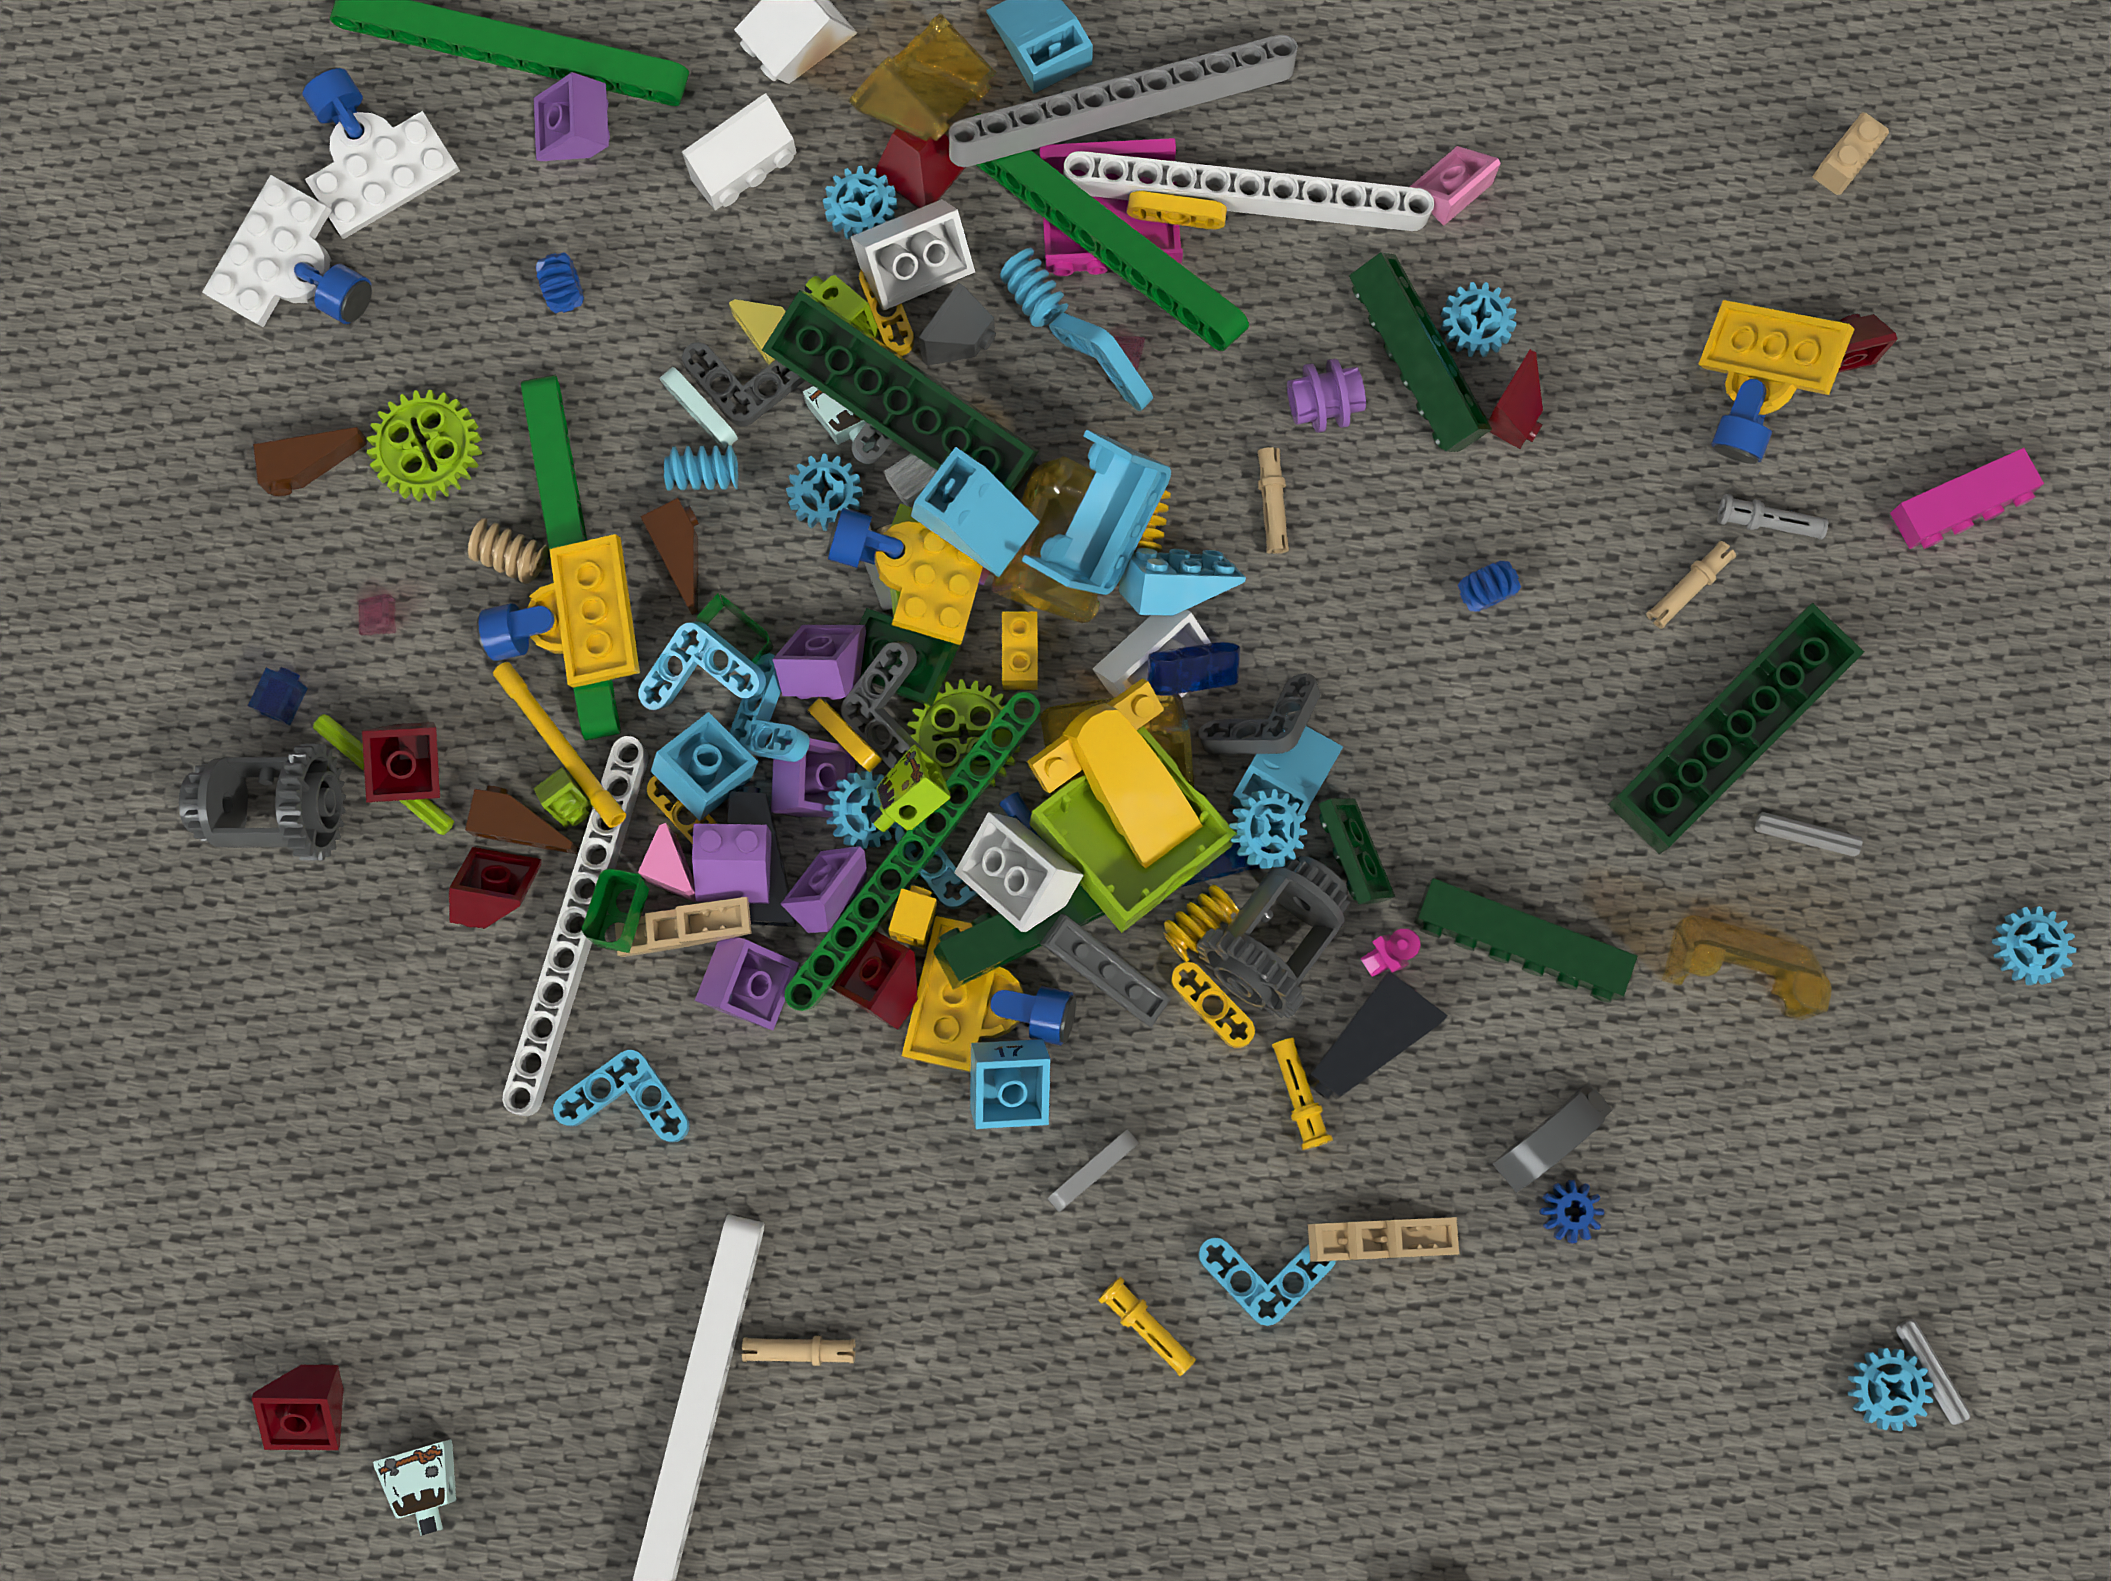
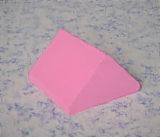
M1456 146L1410 187L1424 189L1434 198L1432 214L1444 226L1493 184L1501 163L1496 157Z
M667 823L661 824L654 835L638 873L649 884L696 902L694 879L677 835Z

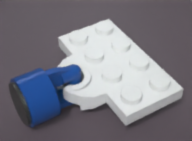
M342 68L326 69L313 76L304 86L302 95L320 123L334 122L336 124L330 136V152L334 162L305 180L318 201L332 210L328 217L342 239L347 238L460 172L423 111L394 128L378 115L357 112L356 109L361 104L363 96L347 70Z
M270 175L202 293L259 326L264 327L280 298L292 303H308L307 300L315 296V306L318 310L343 324H349L356 321L365 312L371 299L372 287L368 278L343 264H336L330 268L332 260L328 252L315 240L332 210Z

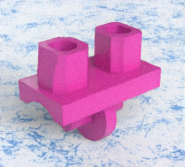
M1399 929L1392 935H1382L1372 941L1376 949L1363 956L1361 960L1372 977L1381 974L1387 969H1390L1392 973L1409 965L1407 960L1414 958L1419 953L1421 948L1420 938L1410 929Z

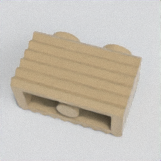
M1862 112L1822 161L1812 177L1834 194L1841 195L1889 134L1888 128L1867 113Z

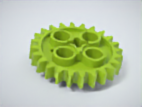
M414 390L413 400L410 401L401 394V405L399 406L389 401L388 406L391 412L386 414L379 411L378 415L383 420L382 423H371L370 425L377 435L367 437L368 442L375 446L367 450V454L371 459H376L370 466L375 472H379L377 475L378 479L382 483L388 482L387 487L393 493L399 489V493L405 499L412 492L413 497L418 502L421 501L424 493H427L428 497L435 501L436 491L439 490L448 497V487L450 485L460 490L461 485L458 479L462 477L470 480L471 476L466 469L468 467L478 468L479 466L472 456L482 454L479 446L475 445V443L482 441L480 434L474 432L479 426L474 419H470L472 415L467 408L461 409L462 405L457 399L449 403V397L444 392L436 399V395L432 390H428L425 398H422L419 392ZM437 418L441 419L440 424L436 428L427 429L430 421ZM414 419L417 420L420 432L427 440V448L438 467L436 472L432 471L430 462L422 451L423 446L411 423ZM409 433L405 441L395 443L399 434ZM448 448L454 449L453 454L449 458L440 459L441 453ZM422 462L421 468L417 472L408 473L409 467L413 463Z
M960 679L958 689L954 690L949 682H945L946 692L943 694L938 692L932 706L923 704L924 710L915 708L912 710L919 720L918 722H908L909 729L916 732V734L910 736L927 755L940 764L945 781L952 775L980 737L967 738V744H961L959 738L933 741V737L936 735L959 737L962 730H968L969 736L983 735L1005 707H1001L1004 695L1000 693L992 698L993 689L990 685L981 692L979 691V683L976 680L973 682L971 689H966L963 679ZM977 712H987L991 718L985 726H976L971 722L972 717ZM944 713H950L955 716V722L948 728H941L936 724L938 717ZM1006 729L998 730L995 733V738H993V743L998 747H1006L1011 743L1013 735ZM1020 746L1015 750L1014 753L1020 752ZM943 748H953L957 752L953 761L942 763L937 759L939 752ZM1011 756L1005 764L1015 766L1016 762ZM974 760L971 764V772L977 776L985 775L990 770V761L981 762ZM1002 767L998 774L1006 778L1007 772ZM995 778L990 783L993 787L996 786ZM957 786L950 790L951 794L955 792ZM962 786L965 795H968L967 788Z

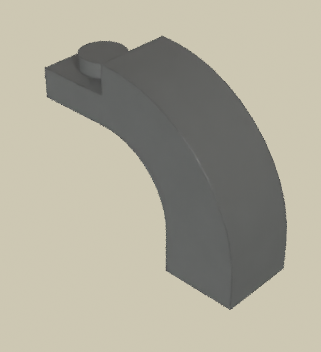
M1588 1082L1578 1089L1543 1123L1509 1147L1493 1165L1517 1193L1549 1170L1591 1135L1605 1121L1604 1118L1612 1111V1108L1606 1103L1603 1096Z

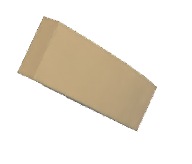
M748 897L677 906L673 910L645 913V916L640 918L630 953L617 951V955L626 957L752 934ZM615 923L616 941L621 937L624 923Z
M1457 1217L1308 1224L1310 1262L1459 1255Z

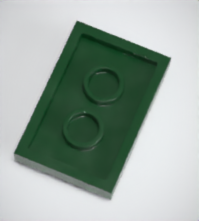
M866 608L859 625H865L866 629L860 678L884 646L892 642H908L916 650L917 661L913 670L894 694L932 706L959 645L892 625L894 617ZM901 651L895 652V654L898 658L893 665L903 663L900 660V655L902 653ZM876 674L872 684L874 687L884 690L885 681L881 675Z
M1330 798L1319 803L1318 806L1321 811L1319 815L1320 823L1323 829L1331 835L1335 845L1333 847V854L1337 863L1344 867L1349 879L1346 885L1351 897L1357 900L1359 905L1380 903L1394 898L1395 894L1356 799Z

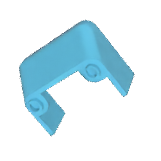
M1086 430L1083 436L1095 442L1089 450L1088 459L1090 460V468L1096 471L1085 496L1066 534H1057L1053 538H1048L1042 545L1040 558L1024 555L1022 561L1066 587L1107 595L1119 583L1169 483L1171 469L1161 462L1109 437Z

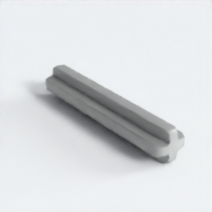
M1765 812L1758 815L1755 823V830L1757 832L1849 856L1859 855L1862 848L1863 840L1859 836Z
M1910 1319L1899 1324L1896 1327L1897 1334L1909 1354L1918 1358L1916 1366L1918 1368H1927L1928 1372L1923 1377L1926 1382L1933 1383V1387L1930 1389L1950 1423L1956 1425L1968 1420L1971 1417L1969 1409L1914 1319Z

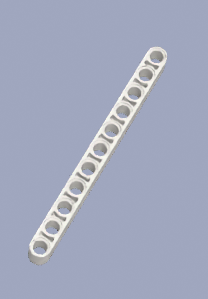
M1076 151L1069 154L1065 159L1063 169L1065 177L1094 197L1129 200L1130 193L1145 191L1217 201L1227 207V211L1405 231H1418L1422 229L1434 208V198L1428 191L1421 188ZM1082 170L1086 175L1075 176L1071 171ZM1113 173L1119 176L1120 178L1117 180H1110L1107 177H1105V175ZM1148 177L1153 180V183H1142L1139 178ZM1182 181L1187 186L1180 188L1175 186L1173 182ZM1207 185H1217L1221 190L1212 191L1207 188ZM1248 188L1254 191L1255 194L1247 195L1240 189ZM1283 192L1288 198H1278L1274 193ZM1308 196H1317L1322 202H1313ZM1349 199L1355 203V206H1348L1342 200ZM1376 203H1383L1387 205L1389 209H1380L1379 207H1377ZM1409 207H1418L1422 213H1414Z
M624 736L615 741L600 783L611 795L612 788L617 782L625 781L628 783L627 791L623 795L613 796L626 813V818L620 825L611 830H602L601 822L603 819L594 807L592 809L502 1098L503 1104L509 1112L516 1115H533L542 1105L592 944L584 936L582 930L578 933H571L569 929L570 922L575 917L582 916L585 919L592 897L582 899L580 889L589 882H593L596 885L598 877L603 870L615 869L648 765L649 756L647 750L638 739L632 736ZM627 749H638V756L634 761L629 763L622 761V755ZM600 848L606 849L605 860L597 865L591 864L592 853ZM565 951H573V963L567 968H560L558 963L560 955ZM561 985L563 988L562 998L558 1002L550 1003L548 1000L549 990L553 986ZM546 1019L552 1022L551 1033L545 1038H540L537 1034L539 1023ZM538 1054L542 1061L541 1067L538 1071L529 1073L526 1069V1062L529 1057ZM527 1089L530 1093V1102L525 1108L519 1109L515 1104V1097L518 1092Z
M730 1214L726 1217L633 1581H676L764 1232V1222Z

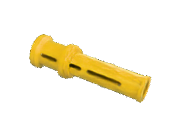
M1288 1038L1272 1044V1047L1275 1050L1283 1079L1294 1110L1291 1111V1119L1297 1122L1303 1140L1301 1144L1303 1151L1333 1141L1332 1135L1327 1134L1320 1114L1323 1111L1322 1105H1319V1102H1314L1294 1043L1295 1040L1294 1038ZM1289 1060L1291 1061L1299 1085V1090L1297 1088L1293 1073L1291 1071ZM1301 1097H1303L1305 1106H1303ZM1309 1120L1311 1121L1315 1135H1313Z
M1121 1276L1118 1277L1097 1300L1101 1304L1106 1303L1121 1318L1120 1323L1127 1328L1131 1326L1180 1377L1193 1365L1196 1358L1192 1357L1146 1310L1148 1308L1147 1302L1144 1299L1139 1300L1123 1284L1124 1279Z

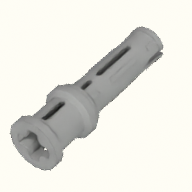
M1727 493L1721 499L1717 522L1723 525L1731 522L1746 525L1748 530L1765 527L1815 537L1821 540L1824 539L1829 524L1828 518L1825 517L1821 518L1766 507L1761 500L1754 499L1750 502L1735 499L1732 497V494Z

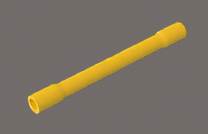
M504 662L497 666L493 671V676L508 696L518 704L588 796L591 805L609 828L620 825L625 820L626 813L610 792L605 790L528 690L527 684L512 664Z

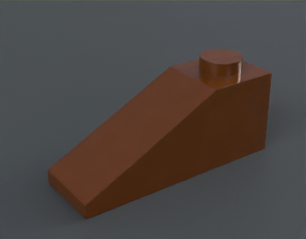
M358 427L253 444L258 484L268 494L273 496L290 495L292 490L304 488L367 445L366 437Z
M676 498L640 517L690 613L693 615L698 612V536L694 526L698 525L699 522L690 505L683 508L679 499Z
M490 785L487 786L486 790L474 789L465 829L472 836L577 855L578 847L511 795H508L507 789Z

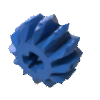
M565 252L554 253L538 260L536 276L539 280L543 297L550 310L554 313H565L581 306L584 300L583 289L570 256Z
M1498 561L1464 577L1459 582L1458 587L1463 603H1466L1469 611L1479 612L1514 596L1520 590L1521 585L1518 581L1519 576L1516 570L1512 568L1510 562Z
M1568 1180L1565 1189L1560 1183L1554 1184L1552 1187L1556 1197L1548 1193L1542 1197L1545 1202L1551 1205V1208L1546 1207L1539 1210L1541 1215H1551V1219L1543 1224L1544 1228L1551 1229L1557 1226L1554 1238L1561 1240L1567 1234V1240L1572 1244L1577 1242L1578 1234L1583 1240L1591 1239L1588 1227L1594 1230L1601 1228V1224L1594 1220L1593 1216L1604 1215V1209H1594L1592 1205L1600 1200V1196L1594 1194L1586 1197L1590 1186L1585 1183L1577 1190L1575 1180ZM1573 1202L1575 1203L1573 1208L1578 1207L1579 1216H1574L1571 1222V1216H1565L1564 1210L1567 1207H1571Z

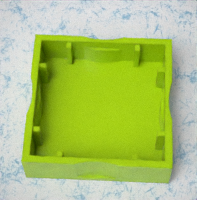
M1144 726L1137 730L1138 733L1144 738L1173 777L1200 820L1202 828L1152 865L1144 868L1139 864L1125 837L1117 832L1103 803L1096 799L1085 775L1072 780L1032 811L1029 823L1047 845L1083 874L1079 884L1121 933L1227 851L1233 844L1231 843V838L1237 835L1233 829L1229 828V824L1206 797L1186 781L1177 764Z

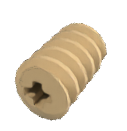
M482 518L476 524L470 536L468 544L469 558L472 561L481 560L484 566H493L499 573L506 571L508 577H518L519 581L523 584L532 582L541 572L547 561L549 547L544 545L539 552H536V540H531L525 547L523 546L525 540L523 534H518L514 541H512L511 529L507 528L499 535L500 525L493 523L487 530L488 520L487 518Z

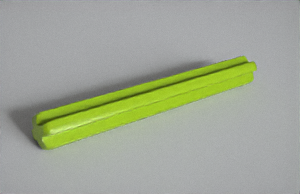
M326 714L319 716L313 724V729L364 771L363 744ZM429 799L400 800L402 804L438 834L445 835L454 825V820Z

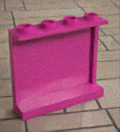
M1175 138L1050 144L1039 147L1040 158L1061 174H1063L1065 159L1069 154L1076 151L1175 161L1176 156ZM1082 170L1071 171L1075 176L1086 175ZM1113 173L1105 175V177H1107L1110 180H1117L1120 178L1119 176ZM1148 177L1139 178L1142 183H1153V180ZM1092 196L1182 265L1183 248H1181L1179 225L1138 220L1127 214L1128 200ZM1043 217L1046 270L1049 273H1053L1056 276H1069L1075 271H1087L1089 274L1099 275L1111 270Z

